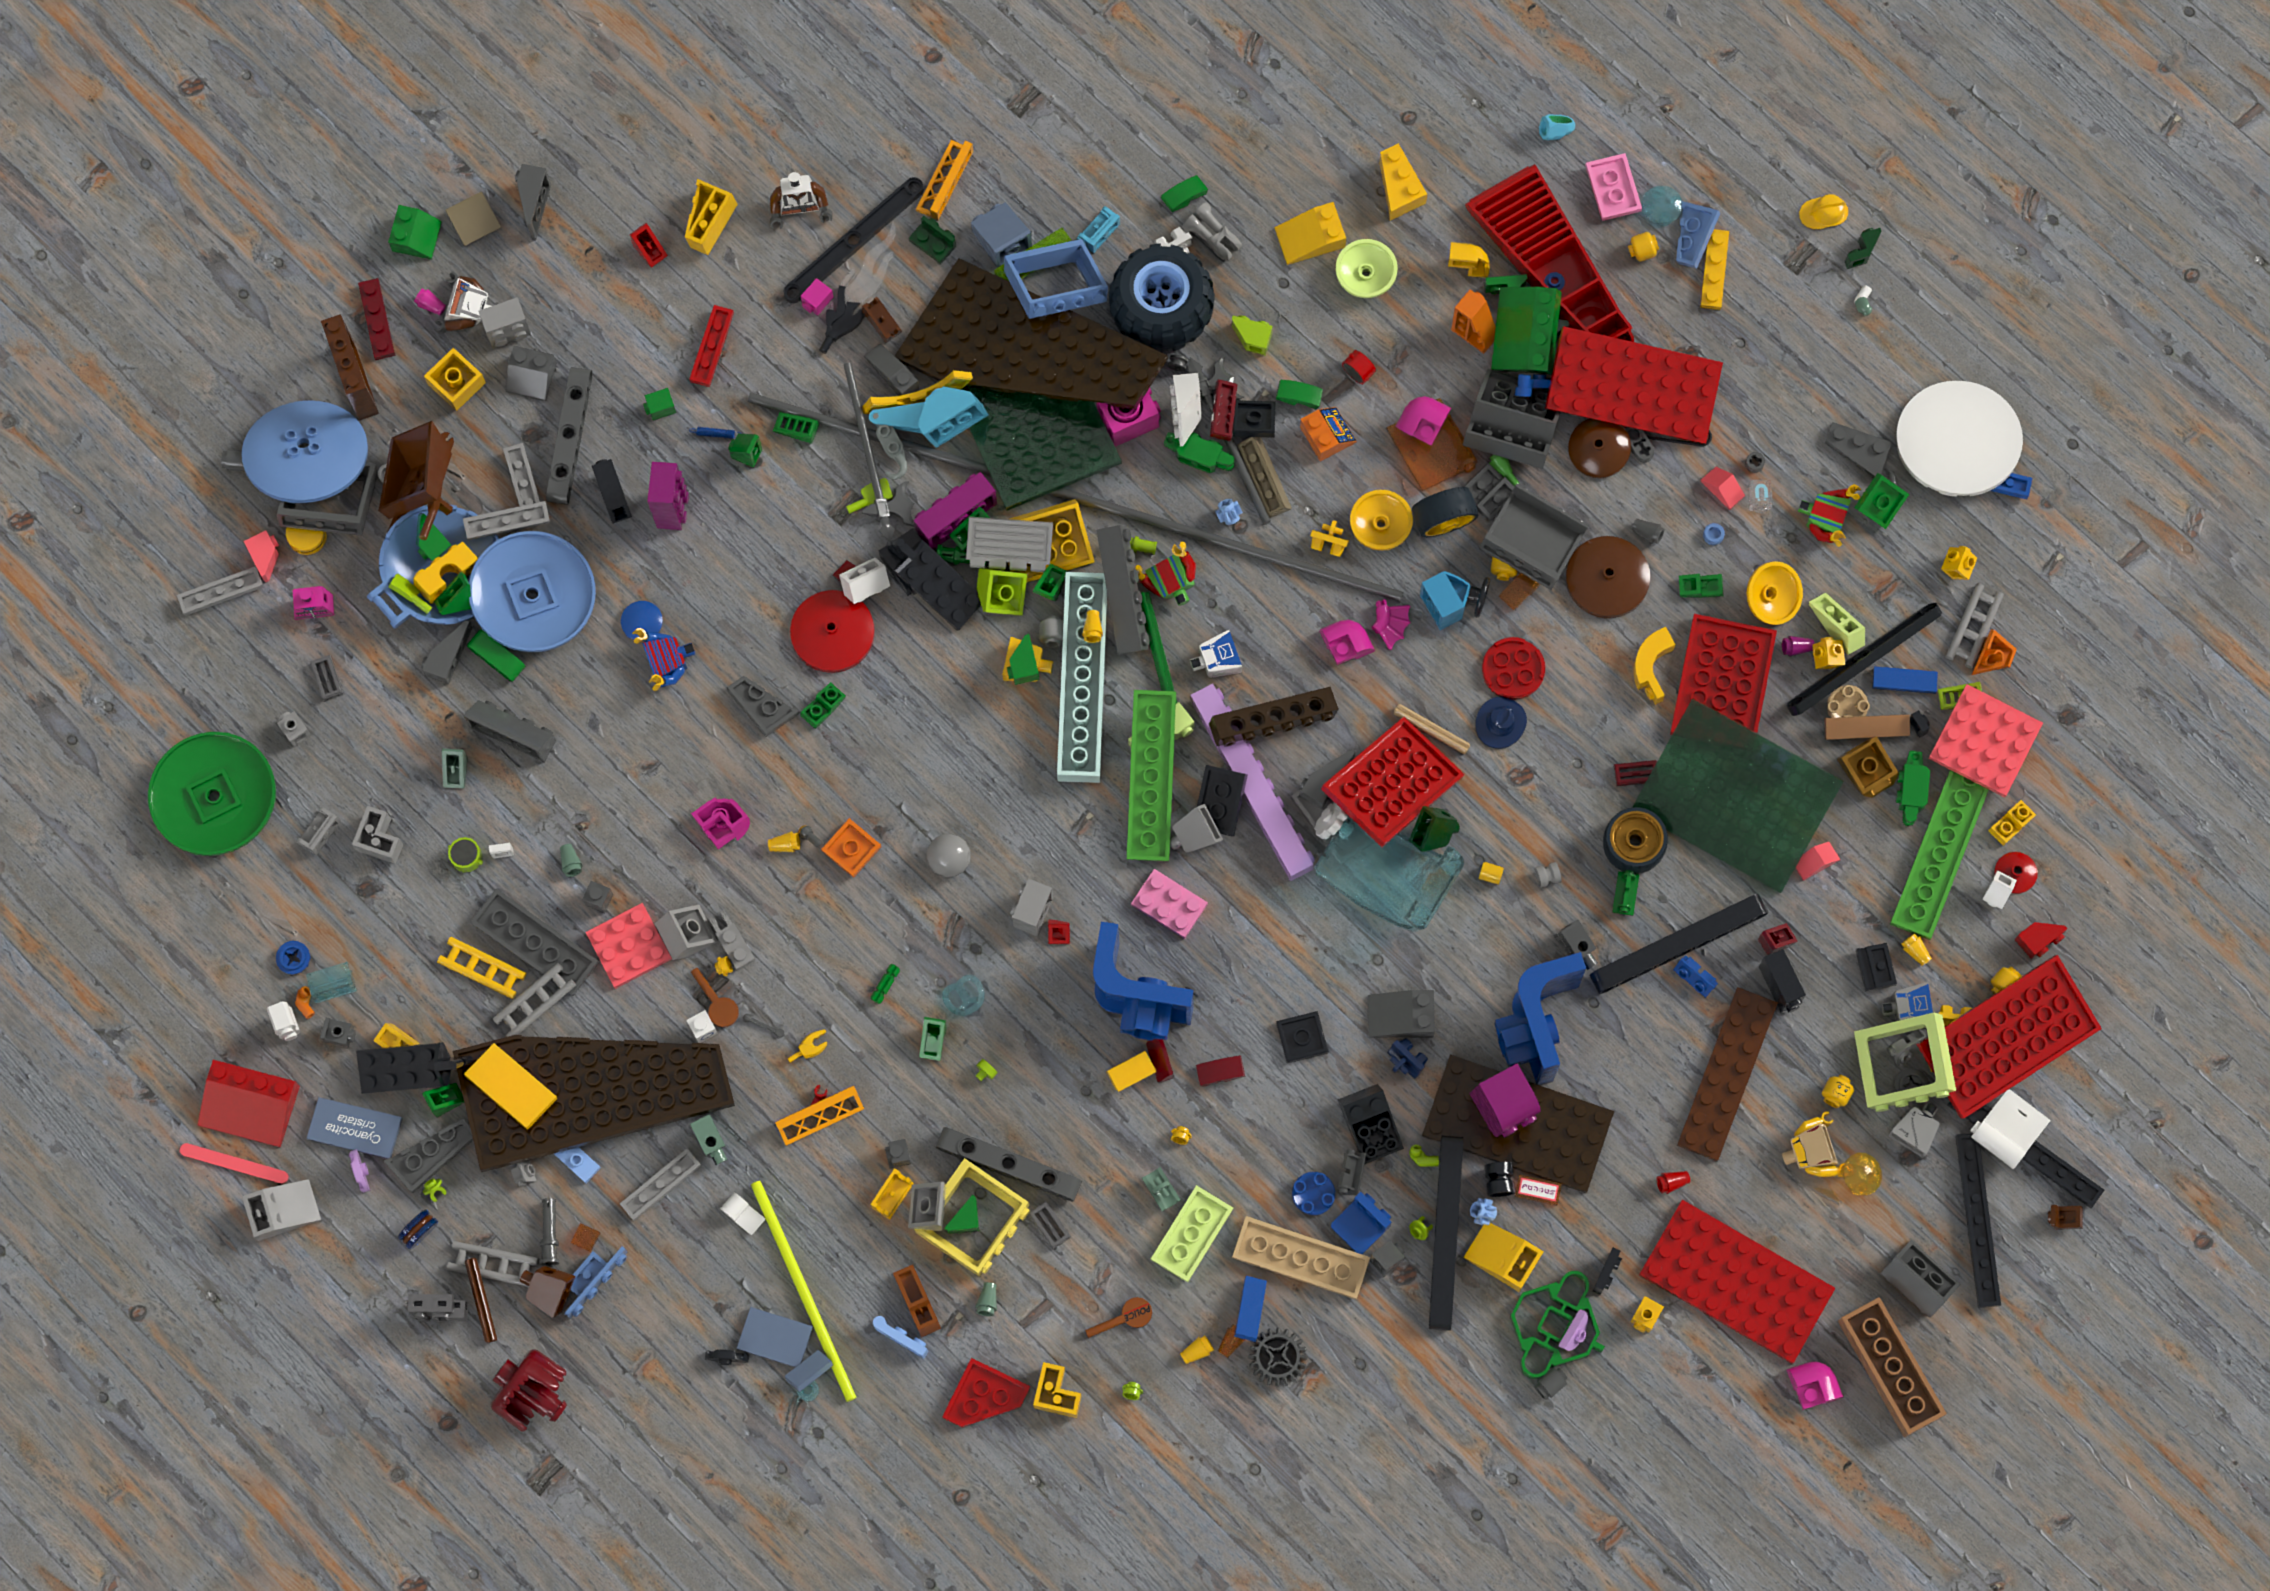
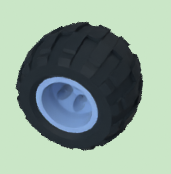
M1161 243L1150 244L1147 249H1137L1128 256L1127 261L1124 260L1119 265L1110 284V313L1119 331L1123 335L1162 353L1163 350L1167 349L1179 350L1184 348L1187 342H1194L1203 333L1205 325H1208L1213 314L1215 294L1207 269L1204 270L1202 262L1193 253H1186L1182 247L1173 244L1170 247L1161 246ZM1163 286L1170 287L1168 290L1162 289ZM1149 289H1154L1155 292H1154V293H1149L1148 290H1149ZM1175 295L1179 296L1177 300H1174L1172 297ZM1159 298H1161V300L1163 301V303H1165V304H1164V307L1162 306L1161 302L1159 301Z

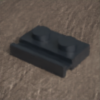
M1887 943L1857 948L1855 950L1865 992L1897 985Z
M1612 1248L1592 1292L1601 1295L1604 1288L1609 1289L1613 1280L1610 1274L1613 1269H1618L1622 1258L1618 1257L1621 1252L1620 1250Z

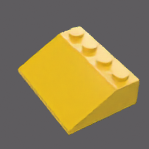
M1076 499L1009 518L1011 520L1053 522L1051 564L1067 571L1095 562ZM1028 563L1026 571L1010 570L1011 572L1027 574V582L1040 579L1044 573L1030 571V564Z

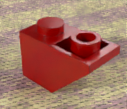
M2034 922L2015 938V941L2030 959H2033L2036 955L2040 958L2049 951L2047 947L2051 943L2057 945L2065 938L2063 934L2066 932L2067 927L2065 925Z

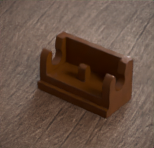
M875 297L869 304L866 303L862 306L861 311L885 344L902 333V330L878 297Z

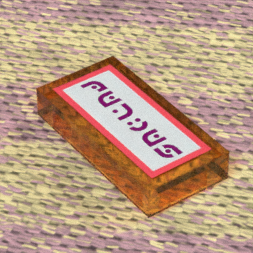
M1519 1174L1514 1197L1557 1206L1562 1183Z

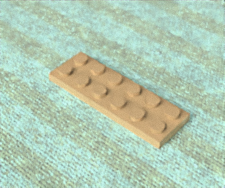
M1248 1216L1245 1217L1232 1256L1233 1259L1357 1300L1370 1261L1368 1256Z

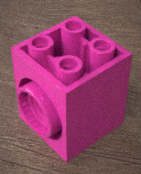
M1150 388L1136 409L1110 406V404L1096 402L1097 414L1114 447L1159 428V420L1161 419L1159 412L1161 410L1157 401L1152 400Z

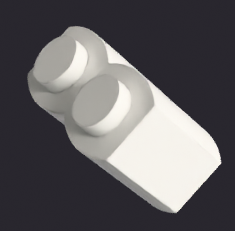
M285 1001L267 1007L275 1034L285 1041L297 1038L300 1029L292 1007L288 1006V1003Z

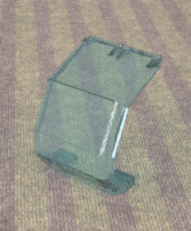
M1348 816V821H1343L1342 827L1335 833L1337 839L1332 838L1324 850L1326 857L1321 855L1314 867L1316 875L1357 906L1397 927L1411 932L1425 929L1464 866L1462 855L1450 846L1447 847L1443 855L1433 850L1421 852L1409 842L1408 837L1401 833L1381 847Z

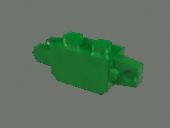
M1192 432L1184 446H1180L1179 438H1175L1174 433H1167L1164 446L1176 452V457L1180 463L1209 474L1215 472L1216 468L1228 472L1234 468V457L1224 452L1223 446L1219 442L1202 439L1200 435Z
M1909 751L1906 764L1902 770L1898 771L1897 782L1901 783L1900 790L1896 792L1895 801L1899 803L1898 810H1903L1902 823L1906 826H1913L1917 820L1918 812H1921L1928 804L1930 770L1927 766H1923V755L1919 751Z

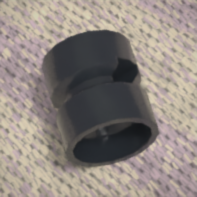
M1494 1162L1484 1166L1485 1177L1489 1179V1182L1486 1184L1487 1196L1504 1197L1515 1194V1183L1511 1180V1177L1514 1175L1512 1162Z

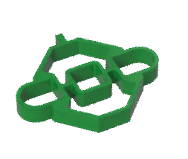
M1570 1271L1562 1277L1560 1283L1555 1282L1521 1294L1510 1319L1521 1351L1524 1352L1520 1365L1522 1372L1527 1377L1539 1379L1548 1372L1550 1366L1558 1367L1588 1357L1592 1348L1602 1353L1605 1346L1596 1342L1600 1331L1589 1299L1586 1298L1589 1290V1280L1582 1272ZM1571 1276L1579 1277L1585 1285L1584 1293L1577 1306L1557 1297L1564 1281ZM1548 1291L1550 1299L1562 1305V1308L1559 1310L1549 1306L1546 1309L1537 1327V1333L1546 1337L1545 1342L1533 1336L1523 1339L1515 1317L1523 1298ZM1565 1308L1576 1313L1580 1309L1587 1311L1595 1333L1587 1352L1562 1359L1560 1351L1548 1345V1341L1552 1340L1559 1344L1572 1323L1573 1317L1564 1312ZM1549 1312L1569 1321L1561 1338L1541 1329ZM1532 1344H1536L1553 1353L1546 1369L1539 1374L1529 1372L1525 1366V1359Z

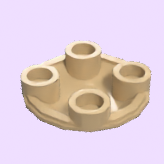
M1852 685L1840 686L1830 694L1827 701V711L1830 718L1866 716L1870 708L1864 692Z

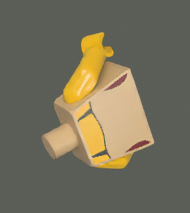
M1824 1112L1820 1118L1815 1117L1804 1121L1794 1133V1138L1790 1139L1793 1149L1782 1153L1786 1165L1797 1162L1799 1169L1805 1170L1807 1174L1818 1177L1836 1175L1838 1177H1845L1849 1175V1173L1844 1174L1841 1172V1167H1847L1848 1164L1843 1163L1837 1167L1835 1166L1838 1162L1826 1128L1832 1124L1833 1120L1828 1122L1824 1119V1117L1830 1114L1829 1112Z

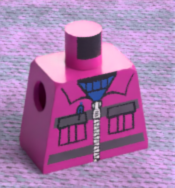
M323 586L292 590L295 620L335 615L333 594Z

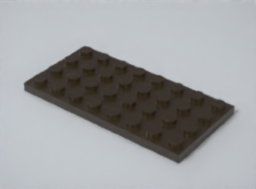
M1450 1054L1422 1136L1441 1142L1442 1135L1463 1137V1150L1495 1162H1512L1515 1169L1587 1193L1614 1111L1528 1081L1541 1109V1112L1536 1115L1537 1120L1526 1127H1523L1521 1124L1518 1125V1130L1505 1138L1503 1135L1495 1137L1469 1093L1478 1084L1495 1076L1500 1071Z

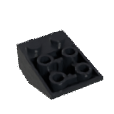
M1378 1084L1338 1099L1358 1152L1366 1153L1364 1164L1404 1149L1384 1091Z

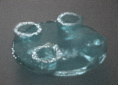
M1668 186L1653 187L1645 193L1642 199V213L1652 222L1667 226L1675 221L1682 212L1681 196L1676 190Z

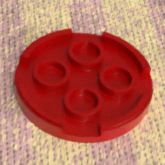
M1508 637L1501 639L1488 649L1483 658V679L1488 688L1500 697L1512 700L1526 698L1540 687L1544 679L1545 661L1539 649L1523 638Z

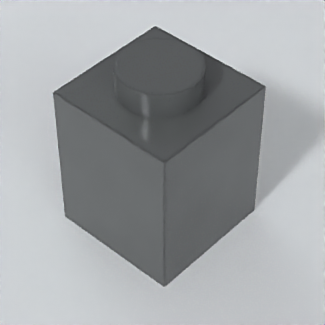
M590 881L582 901L585 906L605 914L613 893L610 888Z

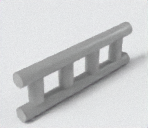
M1977 583L1945 656L1949 660H1953L1955 655L1967 659L1965 666L1970 669L1974 667L2004 596L1999 591H1996L1994 597L1982 592L1984 585ZM1979 600L1990 604L1986 615L1975 611ZM1971 618L1983 623L1979 633L1967 629ZM1963 636L1975 641L1971 652L1959 647Z
M559 963L554 965L493 1018L497 1025L504 1021L511 1030L506 1034L507 1037L519 1035L576 986L572 979L566 983L558 974L563 970ZM552 979L560 989L552 996H549L542 987ZM536 993L543 1003L533 1011L526 1000ZM520 1007L527 1017L517 1025L510 1014Z
M453 1241L452 1249L458 1250L455 1263L448 1262L447 1271L467 1274L464 1261L468 1252L479 1255L478 1266L482 1278L529 1287L520 1282V1277L525 1270L529 1271L530 1265L537 1266L539 1258ZM488 1257L500 1259L498 1272L485 1269ZM509 1261L522 1263L519 1276L506 1274Z

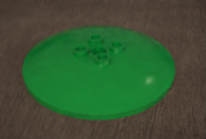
M226 732L200 733L178 742L164 754L156 765L148 788L150 814L161 834L179 849L203 856L230 853L251 842L269 821L276 800L274 773L265 756L246 739ZM217 791L220 793L216 801L209 800L211 792Z

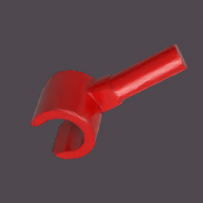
M817 1085L814 1089L815 1097L810 1105L827 1097V1089L824 1094L820 1095L817 1093L820 1090V1085Z

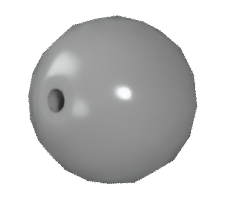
M954 834L940 835L928 847L927 861L931 869L940 876H957L963 873L970 863V848L967 842L960 836Z

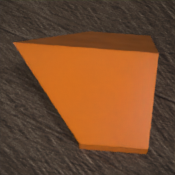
M1991 629L1985 638L1972 675L2010 668L2017 649L1998 632Z

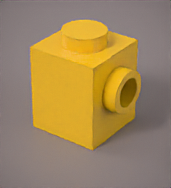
M1644 1296L1630 1322L1634 1324L1633 1327L1638 1331L1650 1333L1664 1306Z

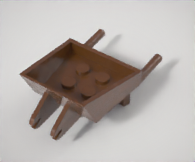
M433 421L391 438L378 509L388 519L393 518L389 526L390 529L406 513L428 504V514L419 534L421 540H427L438 509L446 515L452 513L453 507L441 498L443 480L452 456L451 450L454 439L452 437L446 441L450 433L443 432L440 434Z

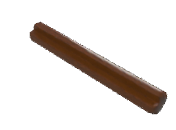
M469 1258L465 1260V1266L486 1343L495 1342L497 1335L476 1258Z

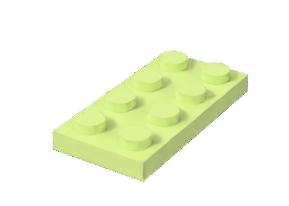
M1196 1185L1151 1257V1261L1188 1283L1234 1208Z

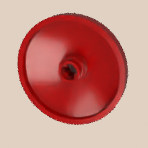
M827 590L816 593L801 603L793 615L790 635L794 650L804 663L818 671L835 673L853 668L867 656L874 641L875 629L871 613L863 602L854 604L844 595L843 591Z

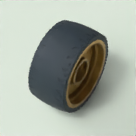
M1640 807L1627 808L1617 813L1607 824L1603 836V848L1609 862L1622 872L1630 870L1634 874L1644 873L1654 868L1664 857L1668 844L1667 830L1661 818L1652 811ZM1635 838L1639 840L1640 845L1633 846L1629 840Z

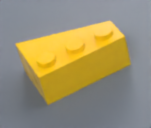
M1399 143L1381 151L1379 162L1391 221L1426 204L1427 192Z
M697 179V188L692 200L693 207L691 214H689L685 239L690 248L709 255L738 204L732 193Z

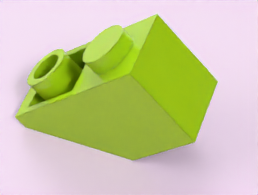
M1233 315L1232 328L1245 350L1266 356L1273 326L1265 321L1256 322L1243 315L1238 317Z

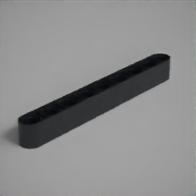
M1752 895L1592 972L1589 976L1598 993H1606L1766 916L1769 912L1760 895Z
M1441 1136L1429 1329L1451 1331L1463 1157V1137Z

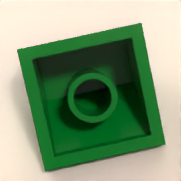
M398 205L388 241L392 252L432 260L442 221L420 209Z

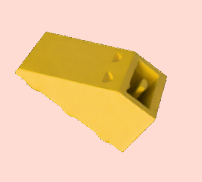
M1489 1223V1225L1484 1224L1463 1258L1520 1292L1544 1251L1528 1241Z

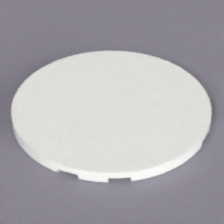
M1946 381L1923 389L1908 402L1899 418L1896 441L1899 457L1913 478L1923 486L1939 491L1940 494L1957 497V495H1980L2002 484L2011 475L2018 463L2022 451L2023 434L2019 419L2013 408L1995 391L1973 382Z

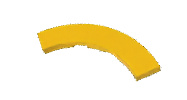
M953 370L943 380L917 392L893 397H870L862 406L863 414H870L874 409L925 402L926 397L931 395L932 391L943 386L962 389L973 379L972 373Z

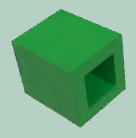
M668 388L644 395L646 403H643L646 415L651 414L653 421L676 413Z

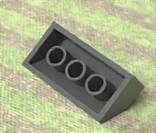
M478 700L465 712L464 718L471 729L544 763L556 742L551 730L545 727L537 728L532 721L526 718L520 720L515 717L516 715L506 709L501 711L497 709L494 703L487 700L485 703Z

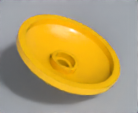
M1374 490L1364 494L1356 501L1350 515V526L1354 536L1361 544L1373 550L1383 551L1398 547L1407 539L1413 525V515L1409 504L1403 497L1389 490ZM1382 522L1385 526L1378 527L1377 523Z
M1776 561L1767 562L1759 566L1752 573L1747 585V602L1754 616L1766 624L1779 625L1792 619L1798 612L1802 603L1803 588L1796 571L1789 565Z

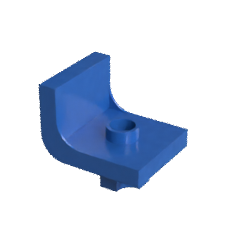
M1101 921L1093 966L1095 997L1100 1006L1111 1013L1122 1014L1120 1033L1130 1034L1135 1038L1150 1041L1153 1039L1167 1040L1170 1022L1191 1025L1194 990L1167 986V982L1151 977H1139L1137 981L1123 977L1116 969L1120 944L1118 924Z
M1581 952L1527 969L1519 980L1518 991L1513 998V1015L1496 1019L1494 1022L1498 1043L1508 1068L1517 1063L1521 1065L1529 1062L1537 1085L1553 1082L1560 1066L1554 1044L1560 1043L1558 1030L1551 1014L1544 1015L1541 1001L1546 997L1579 988L1586 970Z

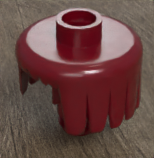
M536 1349L528 1351L518 1365L507 1359L492 1380L501 1388L491 1402V1409L522 1432L527 1430L525 1425L530 1423L525 1416L528 1418L534 1417L531 1409L542 1417L547 1415L550 1418L549 1421L555 1422L567 1406L565 1400L560 1401L558 1399L559 1395L554 1392L559 1388L558 1381L563 1382V1376L567 1374L566 1370Z

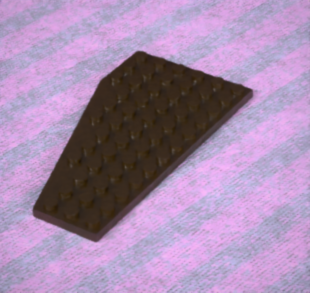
M958 258L895 354V357L904 365L938 381L943 380L953 370L971 372L973 379L966 386L1014 394L1015 392L1043 395L1047 396V398L1076 402L1082 400L1110 404V406L1131 409L1138 407L1168 360L1166 354L1071 310L1029 319L1009 281ZM1028 291L1032 300L1043 298L1031 291Z
M512 1035L453 1051L454 1057L470 1055L473 1058L471 1064L457 1068V1073L481 1173L735 1106L719 1044H677L642 1040L612 1041L590 1040V1038L578 1037L547 1038ZM493 1043L557 1096V1100L528 1130L464 1075Z

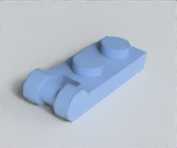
M882 1316L874 1318L873 1325L875 1330L921 1358H925L928 1353L925 1342L916 1337L912 1340L906 1336L907 1332L898 1326L894 1329L887 1325L885 1318Z

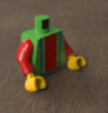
M1853 484L1846 489L1817 494L1814 504L1804 500L1801 501L1798 512L1809 515L1806 526L1818 541L1834 542L1836 546H1842L1841 541L1838 539H1846L1841 528L1851 502L1849 498L1852 497L1854 500L1860 499L1858 494H1854L1856 491H1861L1859 486Z
M1180 542L1179 546L1181 549H1178L1174 544L1172 547L1174 555L1145 570L1146 574L1142 573L1143 568L1140 565L1135 566V569L1139 571V582L1158 597L1167 599L1175 597L1178 606L1190 601L1186 590L1192 588L1195 584L1196 563L1189 552L1185 551V542Z

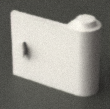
M2009 1089L2003 1094L1983 1122L1977 1121L1970 1130L1973 1133L1971 1138L2014 1169L2051 1120Z

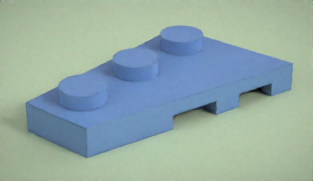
M1682 201L1681 233L1678 238L1676 261L1680 265L1697 269L1721 213L1715 209Z

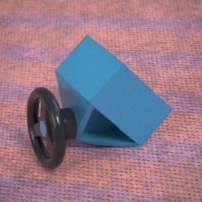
M1445 571L1422 582L1420 597L1439 630L1460 621L1463 618L1467 602L1476 604L1474 616L1476 618L1480 617L1488 592L1490 578H1484L1481 589L1470 586L1462 578Z

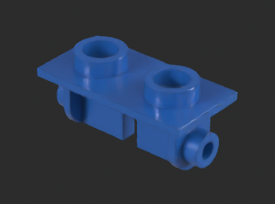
M1685 955L1673 970L1706 998L1718 985L1716 978L1706 970L1700 974L1698 970L1701 966L1691 956L1688 958Z

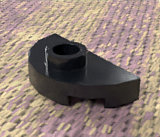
M707 1350L705 1352V1360L719 1361L718 1364L732 1365V1362L748 1363L749 1355L745 1352L736 1353L734 1350Z

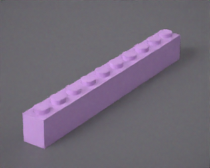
M1211 684L1191 694L1190 701L1216 746L1209 722L1212 716L1232 710L1229 706L1226 707L1222 701L1224 696L1219 688L1216 689ZM1231 725L1233 730L1239 731L1237 726ZM1241 740L1228 747H1224V745L1216 746L1228 770L1248 774L1243 797L1289 880L1292 881L1312 871L1313 863L1315 862L1314 857L1310 851L1306 852L1303 844H1305L1303 837L1293 829L1292 826L1295 825L1293 819L1283 811L1282 808L1285 807L1283 801L1273 793L1274 786L1269 778L1266 779L1263 775L1264 768L1259 760L1256 761L1253 757L1254 750L1251 744Z

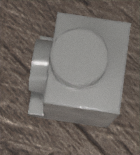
M295 711L292 713L285 712L279 717L280 721L277 724L294 747L311 736V733ZM295 723L293 728H288L290 725Z

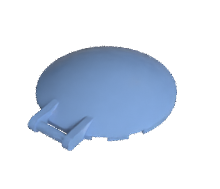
M427 505L406 513L389 529L382 543L379 555V572L382 584L367 595V598L371 602L373 601L391 621L390 625L394 629L411 616L427 623L442 625L461 623L474 618L471 609L442 615L439 613L435 602L430 604L419 593L417 596L432 607V610L426 614L414 603L388 587L396 574H400L414 585L413 578L415 574L421 569L425 570L432 563L428 558L424 560L417 552L420 548L416 545L418 514L422 512L427 516ZM451 505L453 510L449 515L444 514L438 509L433 524L449 541L451 546L458 545L463 541L479 558L490 545L499 540L497 534L467 540L463 518L477 516V514L470 510L458 508L456 505ZM447 548V549H446L441 555H439L438 557H442L443 555H445V554L447 553V551H448L449 548ZM448 572L441 577L446 583V587L458 574ZM471 574L468 577H466L468 582L470 580ZM386 593L402 613L397 616L380 596Z

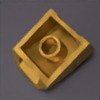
M1877 736L1862 742L1837 758L1847 776L1865 797L1873 798L1891 787L1899 775Z

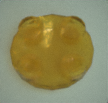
M1867 1153L1851 1155L1840 1169L1846 1185L1856 1196L1872 1194L1880 1187L1882 1170L1876 1159Z

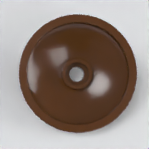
M1587 419L1581 422L1572 432L1568 443V452L1571 462L1579 472L1592 478H1607L1618 473L1626 465L1631 453V442L1623 426ZM1597 441H1601L1603 445L1601 447H1596L1595 443Z

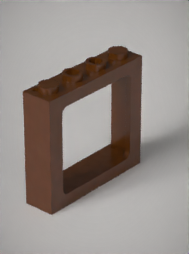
M341 314L322 320L321 323L345 393L359 420L379 414L355 342Z

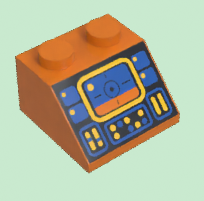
M1336 407L1318 409L1300 419V428L1320 462L1357 442Z

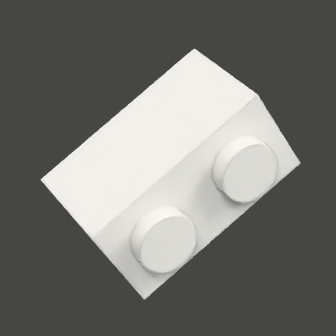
M876 558L868 560L839 575L844 595L854 604L862 602L865 598L890 587L886 567Z

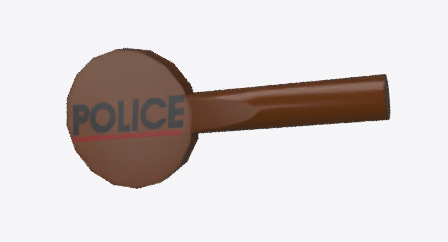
M1131 1298L1124 1304L1122 1315L1085 1330L1086 1334L1090 1338L1125 1322L1133 1328L1144 1327L1152 1318L1151 1305L1143 1298Z

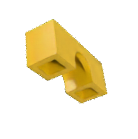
M463 541L458 545L455 544L448 549L445 555L435 558L429 567L425 570L421 569L415 574L413 578L414 586L432 604L446 589V583L441 577L448 572L456 574L463 572L468 577L478 557Z

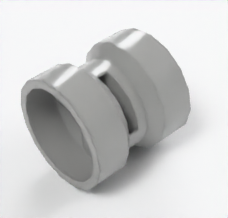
M1556 862L1549 863L1546 869L1543 866L1535 867V874L1540 888L1546 887L1549 882L1554 884L1562 882L1560 870Z

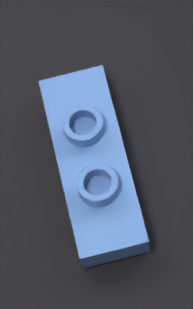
M579 1147L554 1153L560 1161L586 1184L601 1169Z

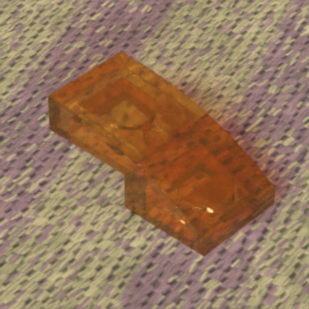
M1520 573L1499 597L1515 611L1541 584Z

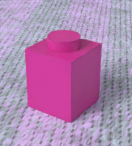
M816 278L801 295L802 307L809 313L814 312L816 315H819L834 298L833 291Z

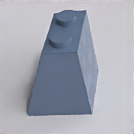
M1006 202L1001 205L996 204L989 212L976 216L971 222L972 232L997 269L1004 265L1005 255L1032 249L1031 232Z

